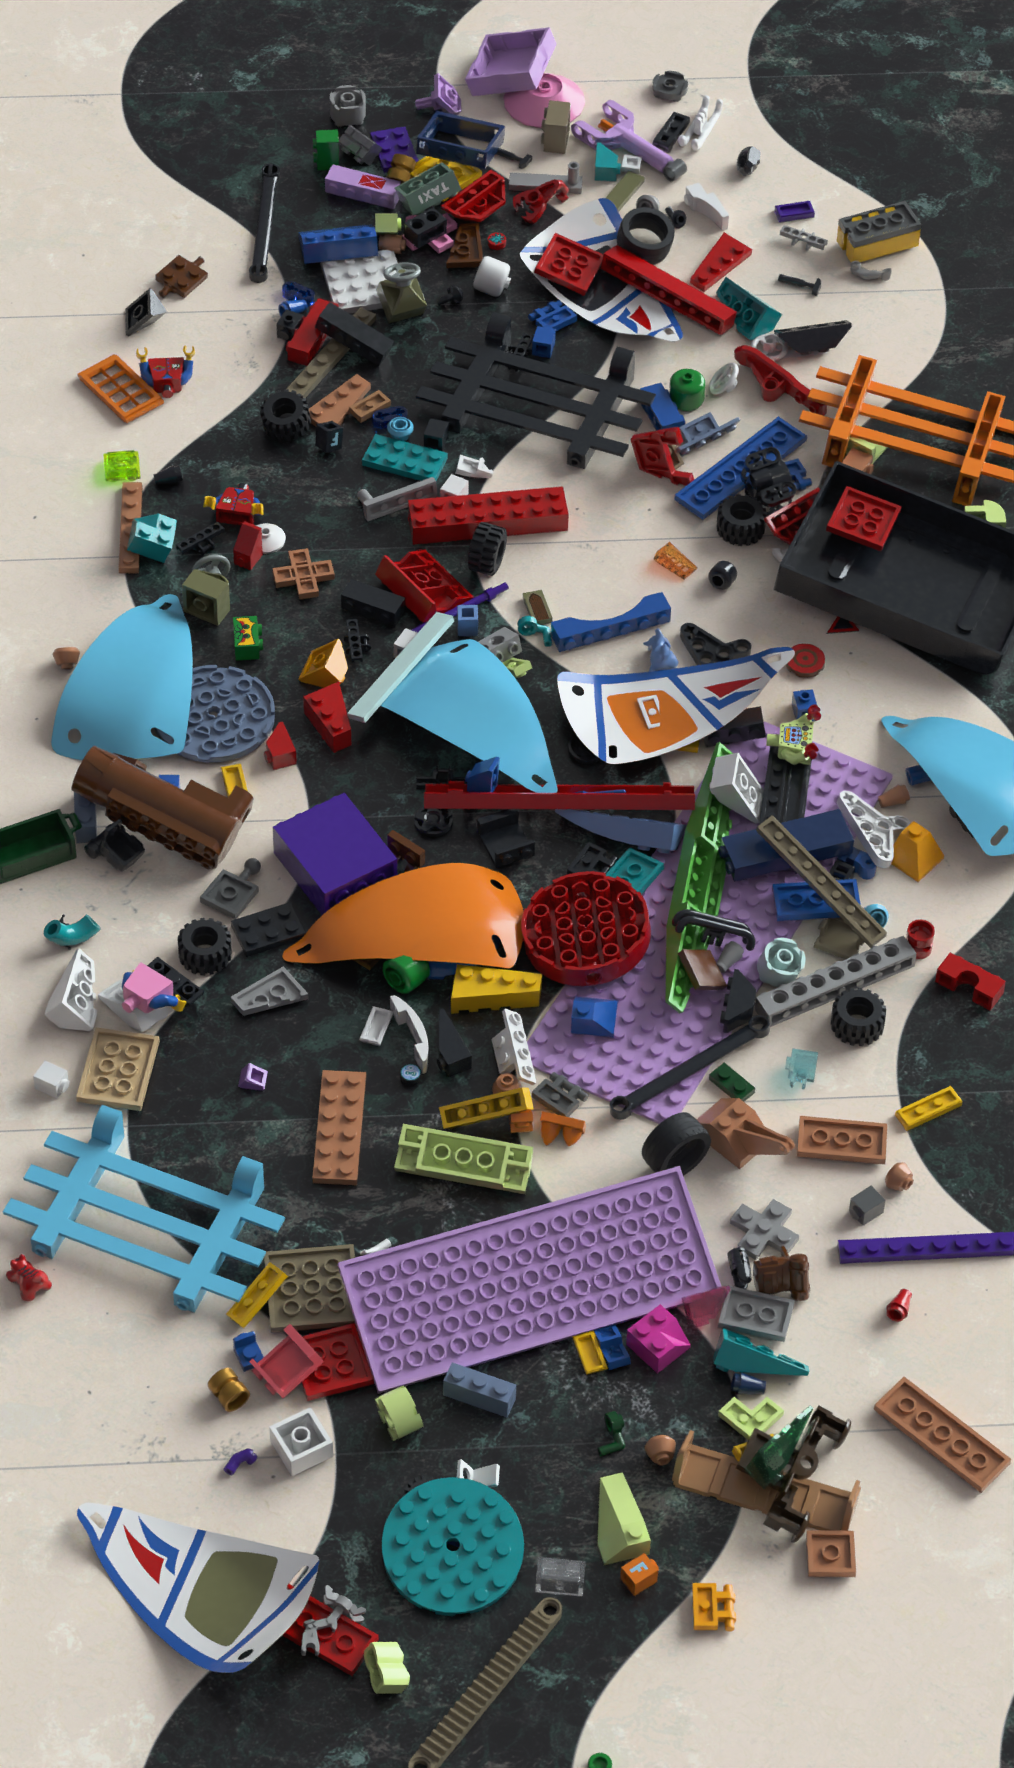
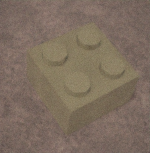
M549 100L548 108L545 107L544 118L546 119H542L541 130L544 132L541 135V144H544V152L565 154L570 132L571 102Z

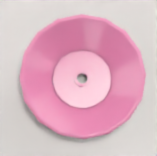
M543 73L537 89L506 92L503 97L505 109L513 119L524 125L541 128L542 119H546L544 118L545 107L548 108L549 100L571 102L570 122L581 114L585 105L584 94L575 82L564 76L551 73Z

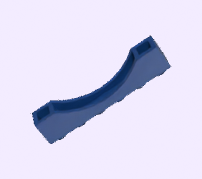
M663 592L644 596L633 609L614 618L590 621L568 617L551 622V637L559 652L571 650L670 622L671 607Z

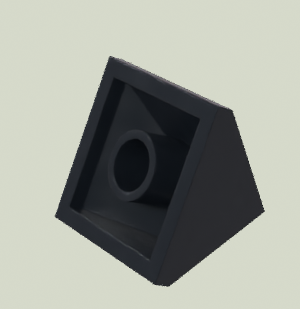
M149 288L125 308L126 335L128 337L156 322L167 313L153 289Z

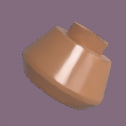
M63 647L55 649L52 655L56 664L61 666V669H73V665H76L78 662L80 651L76 647Z
M504 1073L493 1083L492 1092L497 1094L522 1088V1086L513 1074Z
M896 1163L888 1171L885 1177L887 1188L903 1191L904 1189L908 1190L914 1182L912 1179L913 1174L906 1163Z
M667 1435L654 1436L646 1443L645 1452L652 1462L658 1465H666L674 1457L676 1442Z

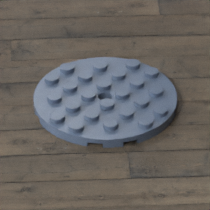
M217 665L193 668L185 746L177 754L194 761L216 763L238 759L257 749L271 733L275 721L273 697L265 684L257 677L253 678L245 674V670L229 666V669L217 668ZM215 711L218 714L215 717V715H210L209 713ZM154 728L159 739L168 744L174 743L172 736Z

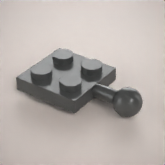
M255 858L246 860L244 871L239 876L223 869L200 896V902L233 919H237L259 892L257 885L247 881L250 875L257 874L260 871L261 864L259 860Z

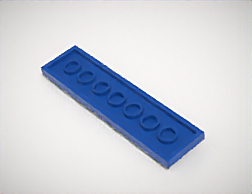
M778 416L676 493L674 500L704 520L719 508L720 503L725 498L729 499V496H735L745 488L746 484L741 481L740 476L748 455L768 447H774L778 449L781 458L784 459L807 441V435ZM773 453L766 454V459L774 461L776 456Z

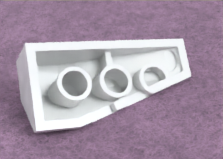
M77 949L48 1001L44 1015L59 1028L91 1031L97 1017V1009L93 1007L96 993L93 992L92 984L95 982L94 961L82 950Z

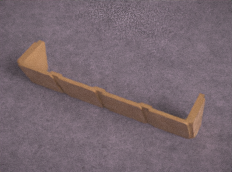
M690 1430L677 1454L672 1477L675 1487L707 1497H717L720 1501L750 1510L757 1509L767 1515L778 1491L736 1469L738 1461L735 1457L692 1445L694 1431ZM793 1478L791 1484L798 1487L793 1498L794 1501L791 1508L802 1514H805L806 1511L810 1513V1521L807 1527L816 1530L848 1531L859 1500L861 1481L856 1480L852 1492L813 1480Z

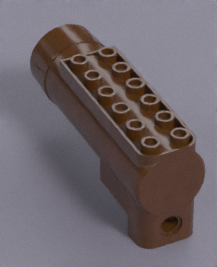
M93 746L85 755L75 774L71 787L73 792L94 804L105 807V816L112 822L121 819L122 824L130 831L138 832L148 840L156 841L166 849L174 850L182 854L184 858L200 863L205 869H216L218 864L226 857L239 829L252 810L254 799L248 791L237 785L228 798L193 780H190L185 790H182L125 761L120 756L97 746Z

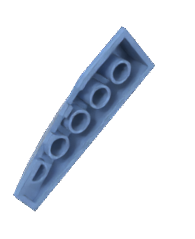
M555 809L556 813L576 825L612 840L638 845L637 849L650 851V847L658 848L657 852L670 854V850H677L686 829L685 824L643 818L629 819L628 816H609L606 813H590V811L576 809Z

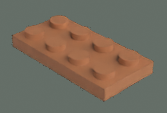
M800 1116L797 1157L885 1165L888 1124Z

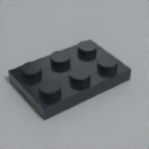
M291 902L231 921V927L246 957L301 940L306 934Z

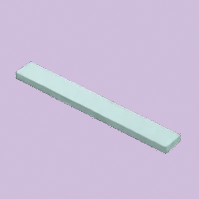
M436 612L347 713L349 719L366 723L454 622L453 616Z

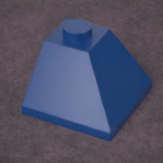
M575 996L571 1017V1033L614 1037L618 1000Z

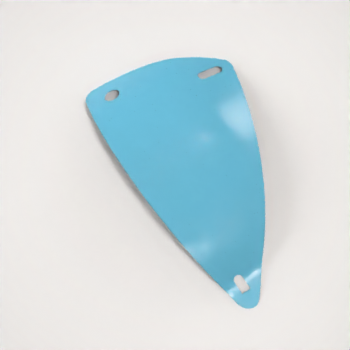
M475 640L455 641L430 648L380 705L420 725L483 761L499 757V770L535 793H557L558 788L545 738L528 697L507 667L491 651ZM462 644H468L467 647L456 653L450 652ZM536 774L548 783L541 787L532 780V776Z
M896 716L883 717L881 722L888 733L920 764L966 825L982 850L989 856L1014 854V741L978 725L952 718L924 717L908 720ZM898 722L908 726L905 728H899L893 726L892 724ZM1002 826H1007L1008 833L996 846L991 845L990 840Z

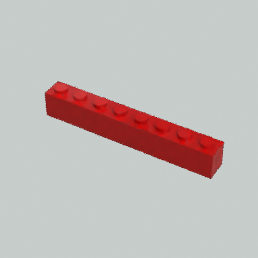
M618 245L604 253L601 269L719 335L724 334L734 326L737 311Z

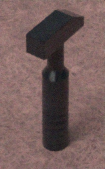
M499 148L496 153L499 156L520 162V169L525 168L532 161V156L529 154L521 158L502 148Z
M779 274L778 277L780 282L813 288L812 295L818 296L821 288L820 278H817L815 284L803 279Z

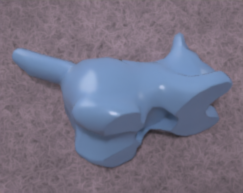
M657 628L655 630L656 635L643 643L651 651L649 672L675 669L679 661L674 653L670 651L671 645L668 639Z

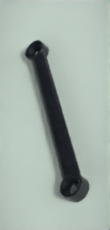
M272 163L262 167L263 181L252 266L249 268V278L254 283L265 282L268 278L267 260L277 180L280 178L278 165Z
M762 1015L753 1016L745 1027L627 1096L614 1097L610 1101L611 1116L619 1120L628 1118L633 1109L752 1039L766 1037L770 1032L769 1019ZM756 1024H763V1027L760 1030L754 1029L752 1026ZM617 1105H625L622 1111L614 1109Z

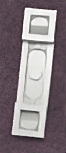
M395 995L390 996V1009L394 1011L393 1015L398 1025L407 1023L417 1043L414 1045V1058L421 1068L422 1074L427 1073L428 1039L423 1023L406 1002Z

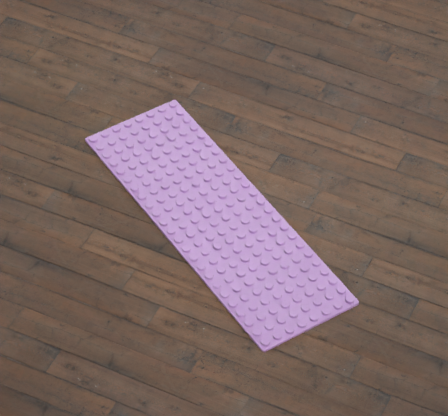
M765 721V738L730 743L725 746L732 753H739L763 789L770 746H766L767 734L780 735L779 727ZM812 741V743L816 744L819 751L816 752L817 757L812 759L805 817L839 809L836 802L842 791L854 793L874 808L878 802V796L883 795L893 775ZM702 782L700 783V785L698 786V788H697L696 791L694 792V794H695V802H696V799H697L699 790H700V788H701ZM682 810L674 823L685 824L687 827L692 810ZM734 810L729 811V819L732 820V829L729 830V835L754 830L759 826V823L755 824ZM844 817L845 822L853 836V839H855L856 834L854 833L853 829ZM685 831L677 850H670V854L657 852L656 849L651 858L664 863V870L642 894L647 904L651 927L650 943L645 955L632 970L610 982L593 986H572L567 984L564 986L527 1041L533 1068L548 1075H551L553 1072L558 1075H564L573 1085H579L584 1091L610 1102L614 1097L627 1096L731 1035L732 1031L723 1033L724 1024L720 1023L721 1012L726 1011L727 1008L723 1006L725 994L730 993L727 987L723 990H695L694 987L690 988L689 993L691 995L683 1013H678L665 1002L666 925ZM837 857L818 862L830 872ZM781 870L734 882L731 874L728 875L726 871L718 916L748 925L756 940L754 949L748 951L746 944L742 942L743 937L726 933L720 947L715 946L716 938L713 945L708 946L707 950L711 951L716 963L725 944L734 941L744 949L743 957L727 969L725 973L721 972L726 984L728 983V978L733 977L734 969H738L753 985L756 993L762 986L763 982L759 978L757 961L766 945L776 938L791 939L803 921H777L772 885L806 882L798 873L795 874V872ZM575 996L618 1000L614 1037L571 1033V1017ZM712 1063L636 1107L632 1112L658 1124L668 1117L682 1112Z

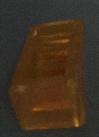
M670 542L659 549L653 558L657 563L683 580L698 568ZM685 567L688 568V570H687L686 572H684V571L682 570V569H684Z

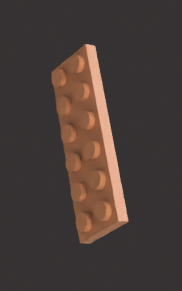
M322 1071L313 1183L357 1185L366 1072Z
M903 1377L874 1405V1410L980 1493L1011 1464L1010 1457L906 1377Z

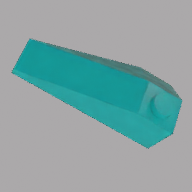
M727 277L724 278L716 291L721 303L737 311L735 317L736 329L750 340L773 331L783 315Z
M722 1328L713 1357V1363L716 1364L718 1369L725 1372L732 1370L734 1372L808 1376L809 1367L784 1354L776 1356L769 1347L765 1345L755 1346L750 1342V1338Z

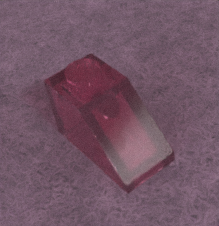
M720 1286L681 1297L688 1324H696V1327L709 1324V1319L715 1318L730 1291V1286Z

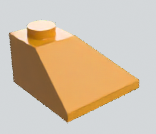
M336 639L312 650L299 680L323 688L338 681L342 684L345 680L348 666L341 641Z
M913 821L900 833L894 843V857L891 864L919 882L944 859V854L931 832Z

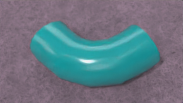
M86 914L82 919L70 925L62 924L58 920L50 921L44 928V936L58 945L74 946L87 941L97 934L101 928Z

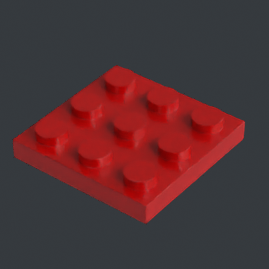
M555 233L535 267L534 273L585 296L601 267L604 254Z
M846 486L831 516L826 531L882 551L902 506Z
M355 1323L302 1336L324 1361L301 1382L307 1401L374 1384V1378Z

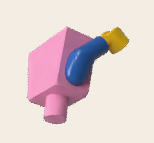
M140 963L132 972H125L123 974L121 988L125 1001L122 1003V1007L126 1012L131 1013L135 1008H138L144 1013H149L154 1009L171 1006L172 1009L179 1012L183 1011L186 1001L180 1000L181 997L179 995L173 996V981L143 963Z

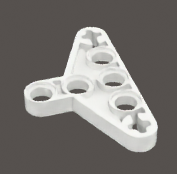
M842 791L837 799V806L873 863L878 867L888 868L894 857L893 837L899 836L911 824L910 821L900 815L885 817L854 793Z

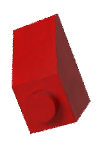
M244 521L233 549L234 564L252 570L263 555L262 528Z
M283 721L279 722L266 742V751H264L266 763H270L273 770L297 764L296 749Z

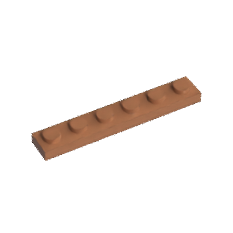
M123 482L119 573H139L140 554L128 551L127 547L133 519L141 518L142 482Z

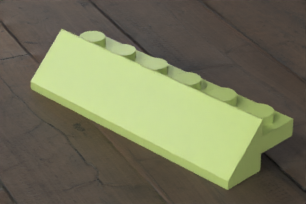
M403 1124L394 1166L395 1171L525 1194L528 1177H530L533 1147Z

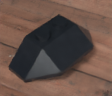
M848 320L778 329L774 330V334L796 352L800 353V355H809L811 351L818 350V352L822 353L829 352V349L835 348L851 329L852 323Z

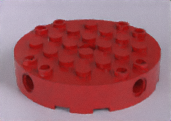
M586 871L554 879L552 881L553 884L545 889L540 888L530 899L531 902L527 909H524L521 927L528 959L541 974L562 984L593 986L615 980L632 970L643 958L649 947L651 927L645 899L640 892H637L632 887L631 883L618 876L613 878L606 876L603 872Z

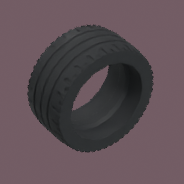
M639 207L630 210L622 219L617 233L618 246L652 265L658 264L665 259L674 240V227L670 219L663 212L650 207ZM636 228L650 230L660 238L661 242L657 244L642 243L632 236L630 230Z
M680 1112L668 1117L652 1130L643 1143L641 1154L645 1162L655 1173L680 1166L684 1176L694 1169L706 1156L711 1145V1137L695 1117L687 1112Z

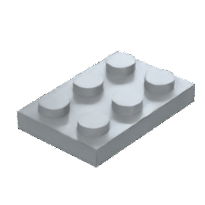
M728 1285L718 1328H726L736 1332L785 1342L795 1300Z

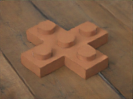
M308 548L288 551L291 566L272 568L276 588L296 585L299 599L319 597L316 582L335 579L331 560L311 563Z

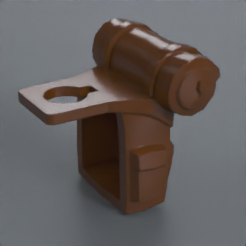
M781 1246V1257L770 1256L753 1261V1278L757 1292L777 1294L790 1291L791 1297L794 1300L805 1301L809 1298V1262L805 1254L789 1256L785 1246Z

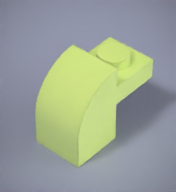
M983 500V506H965L964 512L1006 528L1005 512L999 504Z

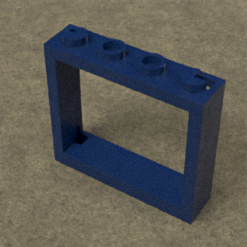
M436 111L417 137L416 154L486 169L504 142L505 126ZM440 131L490 143L485 150H480L433 138Z

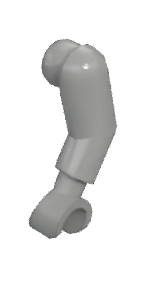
M852 261L850 264L851 273L864 280L881 277L882 280L887 281L891 277V268L877 271L861 267L859 261Z

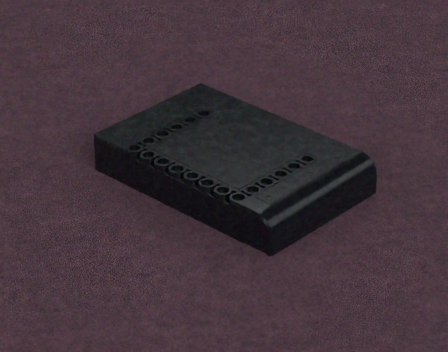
M837 461L834 463L779 565L773 590L974 672L992 674L999 668L1014 638V531ZM846 486L902 506L882 551L826 531L827 525Z

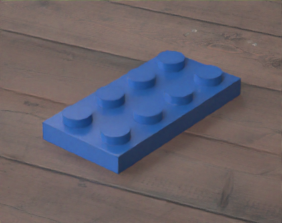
M836 880L861 905L857 880ZM807 882L772 885L777 921L840 918Z

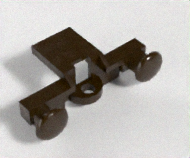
M820 1405L813 1412L797 1449L754 1428L736 1466V1469L778 1491L763 1525L777 1532L780 1528H783L792 1533V1543H796L802 1537L810 1521V1513L808 1511L802 1514L791 1508L794 1501L793 1498L798 1487L791 1484L793 1478L798 1480L807 1479L818 1468L819 1460L815 1449L823 1435L835 1441L832 1449H838L845 1441L851 1428V1420L849 1418L844 1421L832 1415L833 1412ZM801 1460L808 1461L811 1468L803 1467ZM786 1465H791V1468L788 1470V1472L785 1475H783V1471Z

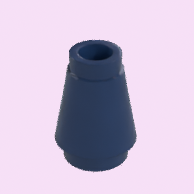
M742 1372L733 1374L731 1391L736 1392L737 1395L764 1394L766 1381Z

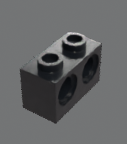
M431 208L404 223V237L417 248L447 233V219L435 208Z

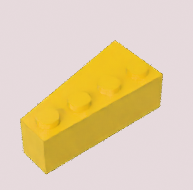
M457 964L451 996V1014L459 1013V1010L477 1012L478 1009L491 1008V1010H499V1008L510 1006L511 1009L538 1007L542 990V974Z

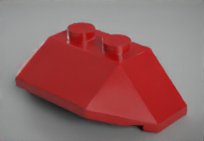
M489 170L441 205V209L467 222H481L505 205V179L493 170Z
M819 487L764 518L775 537L789 545L792 543L795 531L799 530L820 491Z

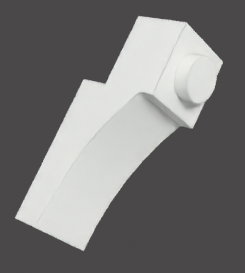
M700 183L686 186L685 204L689 205L692 211H698L710 218L721 231L728 229L729 214L714 192L707 194Z

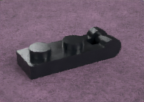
M673 112L654 138L652 145L663 149L664 152L670 153L678 137L690 123V117Z

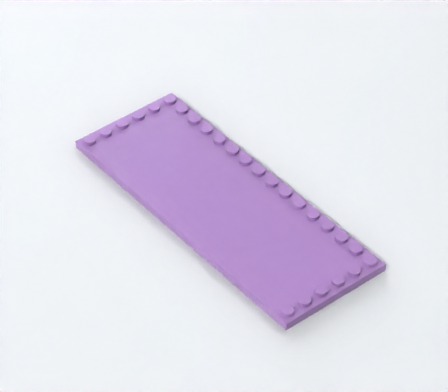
M680 1166L338 1262L337 1264L378 1394L403 1385L407 1386L445 1375L452 1362L469 1368L572 1338L575 1335L644 1317L660 1304L668 1310L723 1293Z

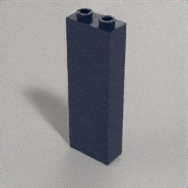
M840 809L781 823L817 861L853 853L854 839ZM756 829L721 837V846L718 847L720 858H724L728 875L731 874L734 882L792 868Z

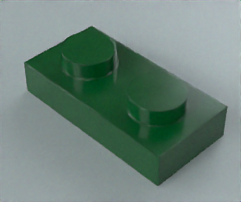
M725 1062L709 1074V1080L731 1098H740L744 1102L755 1093V1087Z

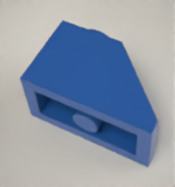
M493 757L476 763L472 771H468L465 778L467 792L494 793L498 785L499 757Z

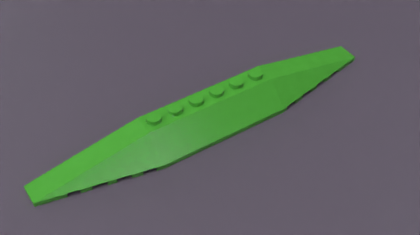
M720 742L716 743L695 802V810H692L685 830L666 925L665 1002L678 1013H683L691 995L689 993L690 988L693 987L678 953L682 949L707 950L710 944H707L709 936H707L705 943L699 941L703 927L689 924L685 926L682 933H677L672 925V919L676 913L684 909L718 916L726 876V862L724 858H720L718 847L721 846V837L729 836V830L732 829V820L729 819V811L732 809L720 803L709 788L716 757L733 754Z

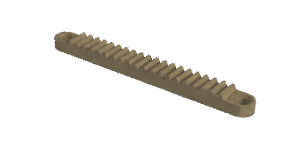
M545 1598L533 1611L531 1610L522 1625L518 1626L517 1631H514L512 1637L507 1639L505 1645H502L501 1650L496 1653L494 1659L490 1660L489 1665L484 1667L483 1672L479 1673L478 1678L467 1688L466 1693L461 1695L460 1700L455 1702L453 1708H450L449 1713L443 1717L442 1722H439L437 1728L432 1730L430 1736H427L425 1742L420 1745L419 1750L410 1759L408 1768H414L417 1764H424L427 1768H439L558 1623L562 1616V1605L557 1599ZM548 1606H552L557 1612L554 1615H547L543 1610Z

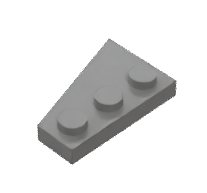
M283 966L231 996V1003L244 1016L308 999V993Z

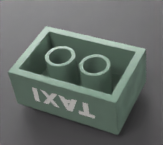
M443 162L394 188L402 206L413 216L425 212V209L431 206L439 205L445 198L454 197L458 191L462 190L454 171Z

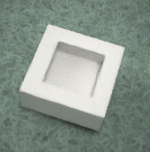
M624 155L621 172L627 173L631 171L639 174L642 157Z

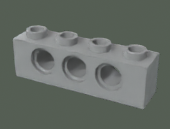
M506 627L478 641L501 662L522 652L519 635Z

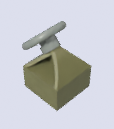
M409 262L397 263L386 268L383 273L386 280L379 282L376 292L389 324L418 316L425 312L427 304L417 280L421 273V269L417 264ZM396 270L394 275H389L390 272Z
M214 554L201 558L195 563L192 573L182 584L184 612L217 626L230 611L229 582L225 578L230 571V562L226 557ZM212 561L210 565L199 569L204 563ZM220 561L224 563L225 566L222 573L218 569V564L220 563Z

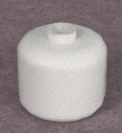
M485 256L473 282L474 289L493 297L500 296L503 289H507L511 278L508 277L510 266L507 263Z

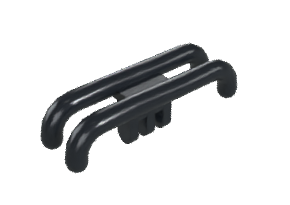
M691 909L679 911L672 919V925L677 933H682L685 926L689 924L703 927L699 939L702 943H705L707 936H709L707 944L713 945L716 938L715 946L720 947L725 934L729 933L743 937L742 942L746 944L748 951H752L755 947L756 940L751 929L742 922Z

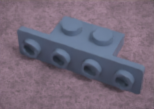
M709 412L679 427L685 444L676 449L682 457L688 454L691 448L696 447L698 449L705 445L707 440H716L722 436V432L730 433L737 428L736 424L740 421V418L737 417L718 426L713 415Z

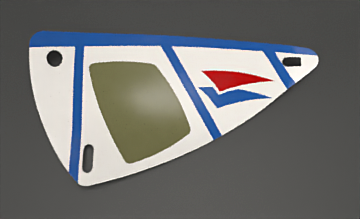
M84 1503L77 1510L78 1519L85 1528L102 1566L129 1605L170 1647L192 1663L210 1671L234 1673L244 1669L257 1659L299 1617L315 1583L319 1558L313 1554L204 1531L115 1506ZM96 1512L106 1522V1526L103 1529L98 1528L90 1518ZM308 1566V1571L295 1587L287 1590V1585L300 1569ZM251 1649L253 1650L251 1655L242 1660H238V1657L242 1653Z

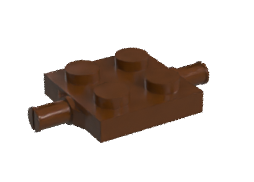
M180 255L175 257L155 275V280L164 286L158 292L160 297L164 298L170 292L176 293L183 298L188 296L208 278V272L199 267L204 263V259L199 256L194 262H191Z

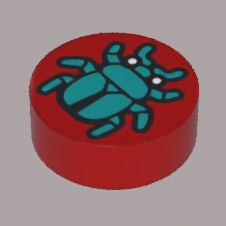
M502 233L490 234L488 236V246L494 250L503 249L506 246L505 235Z

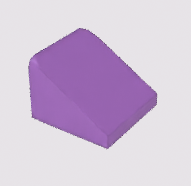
M248 1063L241 1071L238 1087L264 1090L268 1071Z

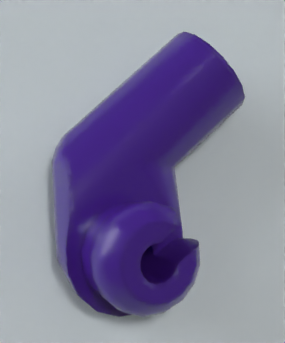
M249 1448L233 1454L224 1467V1471L229 1475H233L244 1461L249 1465L253 1464L257 1460V1454Z

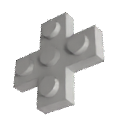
M773 1199L762 1214L742 1203L730 1219V1224L746 1232L745 1236L738 1243L737 1248H745L748 1256L757 1260L767 1245L780 1252L781 1246H785L789 1254L799 1240L798 1234L783 1226L791 1216L792 1209Z

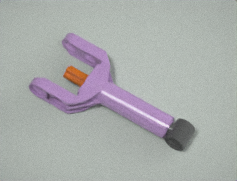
M608 100L602 106L606 117L616 123V125H613L605 119H601L598 127L604 130L605 134L584 121H577L571 125L573 135L593 149H597V142L602 143L610 150L623 147L635 156L642 157L643 161L662 172L669 181H674L687 172V166L682 159L674 161L671 156L634 133L633 113L613 100Z

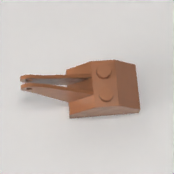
M721 1098L697 1119L711 1137L710 1146L738 1169H741L756 1155H787L795 1148L792 1139L765 1127L756 1111L740 1098Z

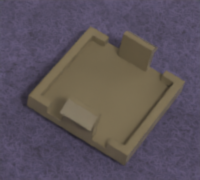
M841 917L823 919L818 927L820 935L814 943V948L846 960L859 952L864 941Z

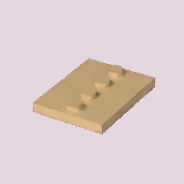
M96 1027L76 1095L77 1102L141 1111L160 1042L159 1036Z

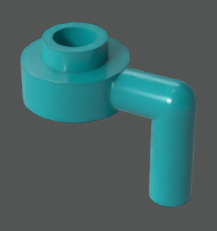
M524 616L518 620L517 625L520 634L530 636L536 632L543 633L544 646L550 647L552 645L550 628L548 626L537 624V620L532 616Z

